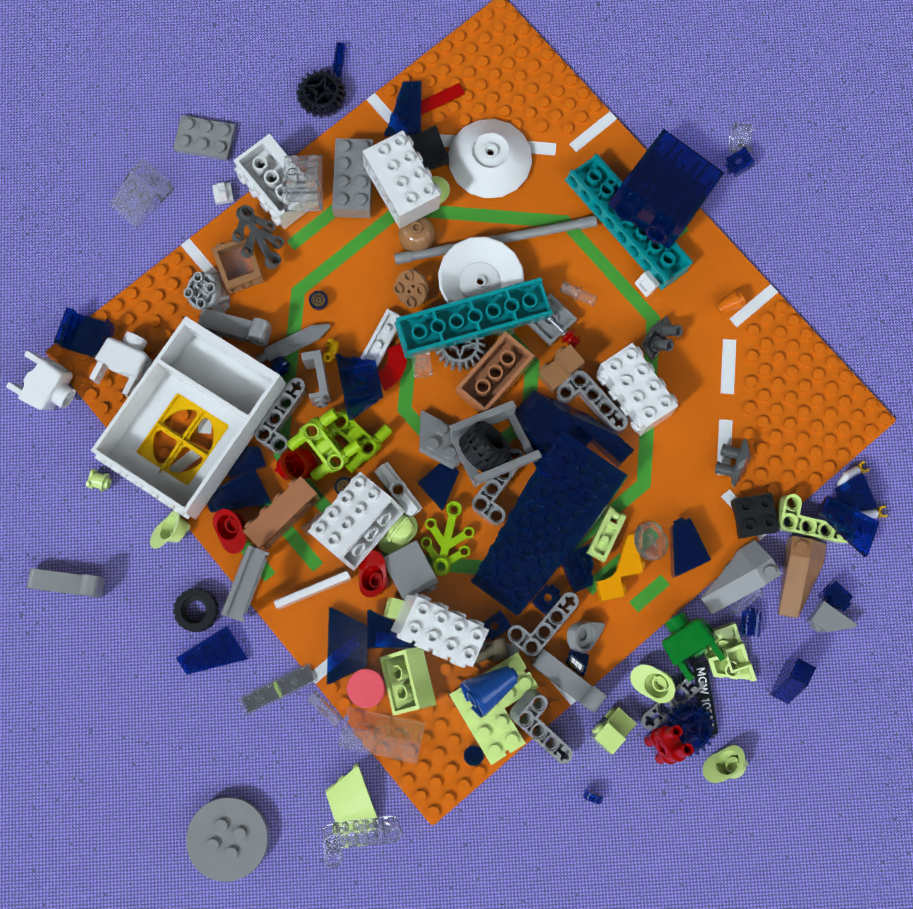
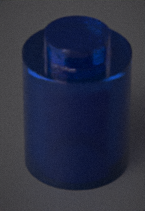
M746 607V611H742L740 635L760 637L762 613L758 612L757 608Z

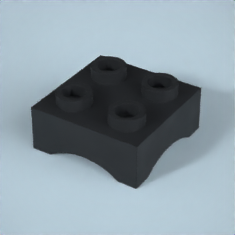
M436 125L420 133L409 135L414 144L412 147L415 152L418 151L423 159L422 164L425 168L428 167L429 170H433L449 164V156Z
M772 493L737 498L730 501L735 517L738 539L780 531Z

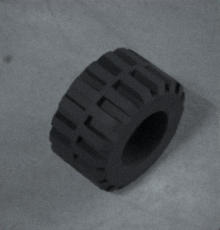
M477 421L459 438V446L465 458L481 472L500 466L511 457L510 447L506 439L496 428L484 421Z

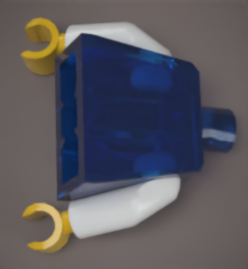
M865 461L843 473L835 488L837 497L827 500L831 511L842 507L844 513L849 514L852 518L869 520L888 516V514H881V509L886 508V506L878 507L864 474L870 468L867 470L862 468V465L866 463Z

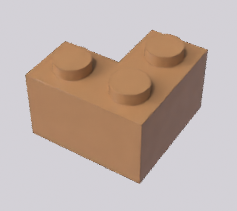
M571 344L567 347L562 346L555 352L554 361L550 364L546 362L539 368L538 377L552 394L574 373L582 371L585 361Z

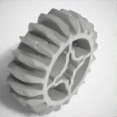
M485 338L474 339L475 343H471V341L462 343L461 354L459 353L458 344L439 349L435 354L440 356L439 362L445 361L444 367H448L451 364L452 371L457 366L458 371L461 372L462 367L465 366V369L468 371L469 364L475 367V361L479 362L481 360L480 356H484L485 351L482 349L486 348V344L481 342ZM445 349L455 352L457 359L449 356ZM475 349L471 356L463 359L465 352Z

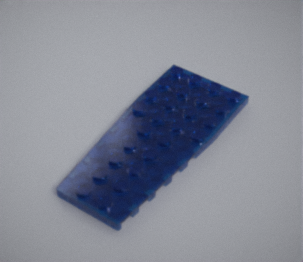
M562 431L528 480L517 499L518 502L509 513L507 521L498 532L493 545L491 544L489 552L480 563L479 569L474 578L471 579V582L512 613L520 615L594 526L628 475Z

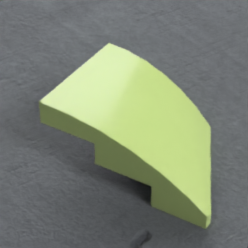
M731 622L714 628L713 631L719 637L717 642L727 655V658L720 661L710 645L707 647L704 655L713 676L757 681L736 623Z
M357 763L346 776L342 775L335 784H332L325 790L340 835L378 822V816Z

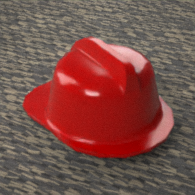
M306 449L287 450L278 459L277 468L274 469V472H278L285 480L298 479L300 476L303 479L312 477L310 472L317 468V462L312 453Z
M229 509L218 510L213 517V527L221 545L228 553H240L246 544V535L243 532L245 529L243 517Z
M373 550L359 564V589L365 597L369 598L383 594L390 582L386 571L385 558L381 553Z

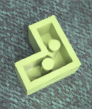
M619 707L611 708L605 714L607 719L603 723L598 722L591 730L593 732L591 738L612 755L626 740L625 737L637 724Z

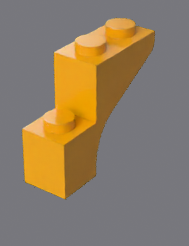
M630 534L625 538L614 574L605 580L595 583L599 602L623 598L627 589L625 581H621V578L643 573L645 562L644 558L640 557L639 549H641L639 538L635 537V534Z

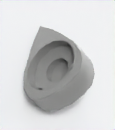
M580 621L571 625L567 631L569 648L576 653H587L598 640L605 623Z

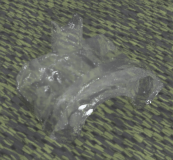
M732 123L729 132L730 153L751 152V133L755 131L756 127L754 123Z

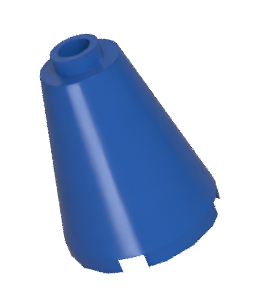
M505 666L464 680L460 684L461 691L466 701H470L473 705L471 709L477 716L482 718L517 684L518 674L514 668Z

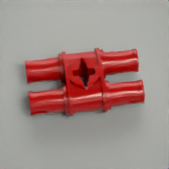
M665 725L654 729L651 734L644 738V742L648 747L655 746L658 751L655 755V760L658 764L681 762L694 752V748L690 743L683 744L679 737L683 734V730L679 725L672 727Z

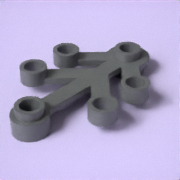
M248 205L239 207L236 211L239 223L231 237L235 242H241L244 238L243 231L245 226L247 225L250 230L246 244L240 251L241 255L244 258H250L253 254V245L256 240L265 256L266 267L276 269L281 263V257L278 253L270 251L265 240L271 242L275 249H281L284 245V239L271 234L276 227L272 221H266L256 216L253 208ZM255 224L262 226L263 230L257 228Z

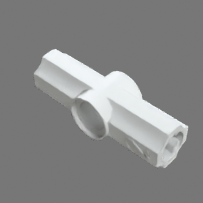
M388 462L382 464L374 471L409 518L423 509ZM396 486H402L404 491L397 495L393 492V489Z

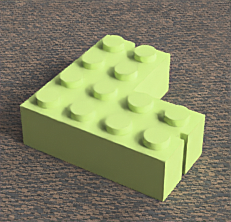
M518 652L487 671L490 672L508 666L515 669L518 678L517 684L486 716L480 718L471 709L473 705L470 701H466L461 688L449 694L491 765L507 756L505 751L508 750L509 753H512L526 744L505 710L506 707L519 700L527 690L538 688L531 673H525L524 670L527 667Z

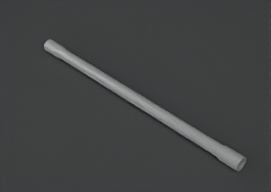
M594 215L573 221L489 236V238L508 243L565 231L596 227L597 219ZM457 243L419 251L395 253V262L398 265L413 262L414 260L445 255Z

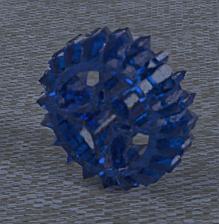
M687 701L685 706L679 703V709L672 707L673 713H666L669 719L663 720V723L670 727L679 725L682 728L683 734L679 738L683 744L689 742L692 738H697L690 744L694 748V754L699 755V749L706 751L705 745H712L709 739L715 738V735L711 733L716 730V727L712 726L715 720L710 718L712 714L706 711L704 706L699 707V704L696 702L691 704V702ZM693 714L692 716H689L688 719L681 720L684 716ZM702 723V730H701V733H700V732H699V726H700V724ZM683 725L691 727V730H693L694 733H692L691 731H687V728H685Z

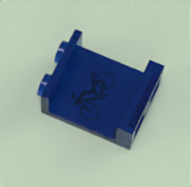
M66 307L54 343L60 348L95 358L105 340L114 335V324L108 319L104 322L78 314L74 309Z

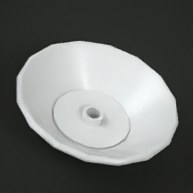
M497 119L478 120L465 126L453 139L448 153L449 170L456 183L468 193L482 198L503 197L517 190L527 179L532 165L531 147L523 133L510 123ZM492 151L494 154L488 155L487 152Z
M470 237L453 245L443 257L438 271L439 289L447 304L524 282L523 267L515 252L503 242L489 237ZM477 280H482L483 284L479 285Z

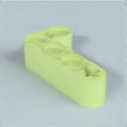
M784 495L779 499L776 515L781 531L834 543H849L853 540L854 531L849 526L800 515L802 500L798 495ZM789 498L793 501L792 508L787 505ZM785 517L789 519L788 527L783 523ZM804 521L808 524V529L806 531H804L802 528V524ZM822 526L826 527L825 535L821 533ZM835 532H841L844 534V537L838 534L835 535Z

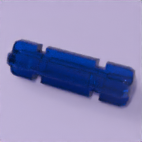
M337 42L332 74L335 72L337 78H341L346 46L343 42Z

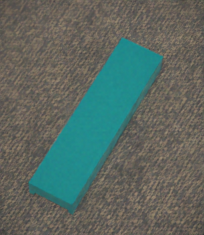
M597 153L593 158L569 172L567 178H565L566 183L645 272L647 270L651 272L660 283L658 287L661 291L688 271L693 261L667 232L656 236L648 230L647 223L652 215L640 201L636 206L638 212L631 217H628L619 210L621 200L628 199L632 192Z
M542 277L396 318L394 324L405 359L551 318L553 311L550 309L542 284Z

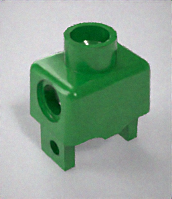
M683 611L665 623L671 635L663 639L662 645L673 665H678L688 682L696 678L685 660L704 654L709 645L720 661L727 658V655L717 642L719 637L704 618H696L690 621Z

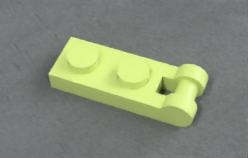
M608 506L604 517L586 552L602 562L606 561L627 516L622 512L614 511L615 508ZM610 519H615L616 523L611 522Z

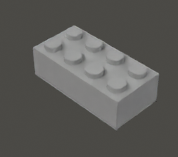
M336 138L332 198L334 217L371 218L373 182L363 166L362 151L374 145L373 139Z

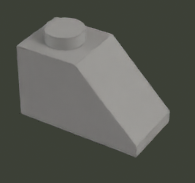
M825 601L818 603L806 621L810 624V628L817 633L850 629L857 626L855 622Z

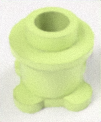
M91 469L86 487L91 489L98 488L101 492H104L106 489H109L112 479L108 473L101 474L99 471Z

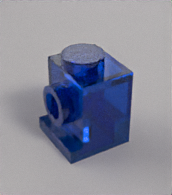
M746 146L725 158L727 162L725 167L728 173H733L735 177L755 166V162ZM738 159L742 160L740 164H736L735 161Z
M836 580L831 581L818 595L819 598L825 597L827 599L826 603L842 611H845L851 605L850 600L853 598Z
M546 584L531 604L546 616L561 598L559 595L560 590L553 584L550 586ZM549 594L551 601H545L544 595Z
M501 610L482 622L485 624L484 628L489 630L485 639L490 638L491 641L512 627ZM492 623L498 624L497 630L491 628Z

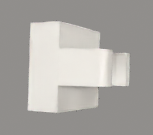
M231 182L217 183V185H212L216 205L234 202Z
M647 270L639 277L635 285L645 297H648L657 289L660 283Z

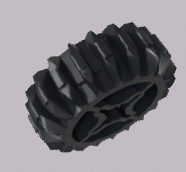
M322 68L318 73L316 70H313L312 75L307 72V78H301L302 83H298V90L296 91L301 108L305 109L307 114L312 112L314 117L319 114L321 119L323 114H326L327 117L330 116V112L336 114V108H342L341 104L345 102L344 97H346L345 85L342 83V79L340 77L337 78L335 72L331 74L329 69L325 73ZM328 84L334 87L336 93L328 89ZM307 94L314 97L315 103L307 98Z

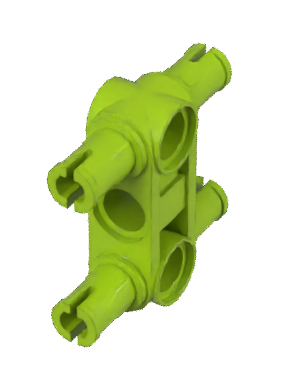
M358 398L346 410H341L338 413L339 418L329 424L327 428L333 437L340 435L348 444L355 439L361 442L363 448L344 465L351 473L364 461L367 462L374 458L381 449L382 442L392 433V430L384 424L373 436H370L354 421V417L365 407ZM345 419L346 423L344 426L339 427L336 425L337 420ZM366 445L374 447L370 453L364 452L363 449Z
M331 408L320 417L317 416L309 420L299 429V433L286 442L292 451L305 442L309 443L323 461L321 465L310 472L315 481L320 480L329 472L334 473L340 470L350 461L351 456L363 448L358 439L342 448L328 431L327 426L339 418V414L334 408ZM308 426H315L317 433H311ZM332 457H339L341 463H334Z

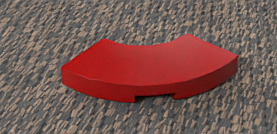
M401 343L387 349V364L383 370L377 373L384 391L394 387L400 381L406 369L408 359H405Z

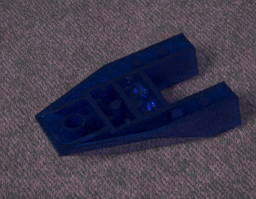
M535 390L515 410V416L533 451L539 450L542 458L533 462L537 471L579 509L595 493L594 490L567 467L591 442L619 468L634 451L621 437L590 415Z

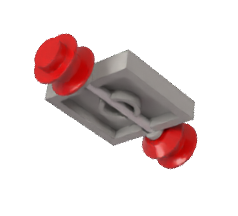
M550 293L547 299L550 309L553 311L551 318L527 325L549 346L562 336L561 343L566 342L568 346L571 344L575 349L581 343V335L576 337L574 335L575 329L569 331L568 329L577 321V318Z

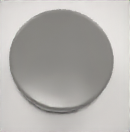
M195 272L189 280L187 288L184 289V296L196 309H211L220 299V282L211 273Z

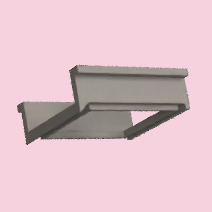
M513 400L449 426L451 430L450 440L474 488L483 482L542 458L539 450L533 451L515 416L516 405ZM508 419L526 455L479 474L478 470L462 453L459 446V438L477 421H484L487 424L494 425Z
M248 545L221 615L245 623L243 614H246L267 561L266 557L269 556L268 552Z

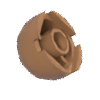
M422 217L399 229V241L406 251H419L431 248L435 242L436 233L434 226L426 217Z

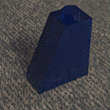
M684 517L673 521L674 525L670 527L671 575L673 578L711 561L691 518L685 520Z
M799 658L786 659L770 695L789 704L808 686L816 667Z

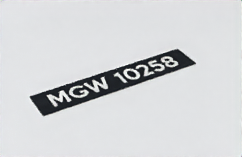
M707 661L694 662L692 667L693 673L696 676L694 678L696 687L699 688V682L704 681L703 688L697 693L703 735L718 734Z

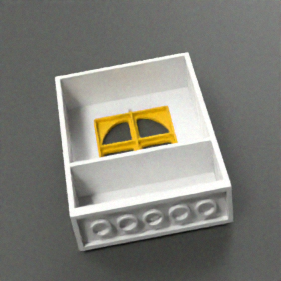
M185 316L91 451L96 454L95 459L185 518L189 519L191 516L196 520L250 442L256 428L287 384L279 374ZM183 410L196 411L195 419L182 435L164 424L165 420L176 412ZM205 418L210 420L214 432L213 444L209 451L203 450L190 441V437ZM158 431H163L177 441L176 446L162 464L157 462L153 451L154 438ZM184 447L189 448L203 458V461L191 470L185 472H172L170 470V466Z

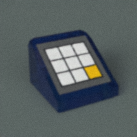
M570 650L566 664L580 676L584 677L589 655Z

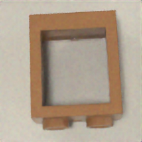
M247 236L241 242H235L234 240L228 243L223 242L212 248L229 295L265 282L254 252L250 258H244L240 253L246 244Z

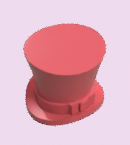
M369 668L355 672L347 684L349 699L355 705L362 708L376 706L383 699L386 690L382 675L376 670Z

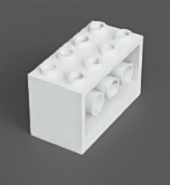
M270 134L233 160L236 166L234 170L238 174V179L243 185L246 184L248 186V190L254 198H258L265 212L269 211L272 216L271 219L277 226L281 225L283 229H286L319 204L316 189Z

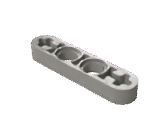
M686 678L675 686V692L682 690L685 693V698L682 701H677L673 697L671 701L667 702L670 706V711L667 714L660 712L659 706L661 703L656 702L641 716L640 724L647 730L657 728L703 688L704 681L699 682V688L691 687L689 691L692 693L689 695L688 690L682 685L685 684L688 687L692 682H688ZM655 709L656 713L662 718L660 720L658 717L653 719V726L650 724L646 725L645 722L647 720L645 717L654 716L655 713L652 711Z

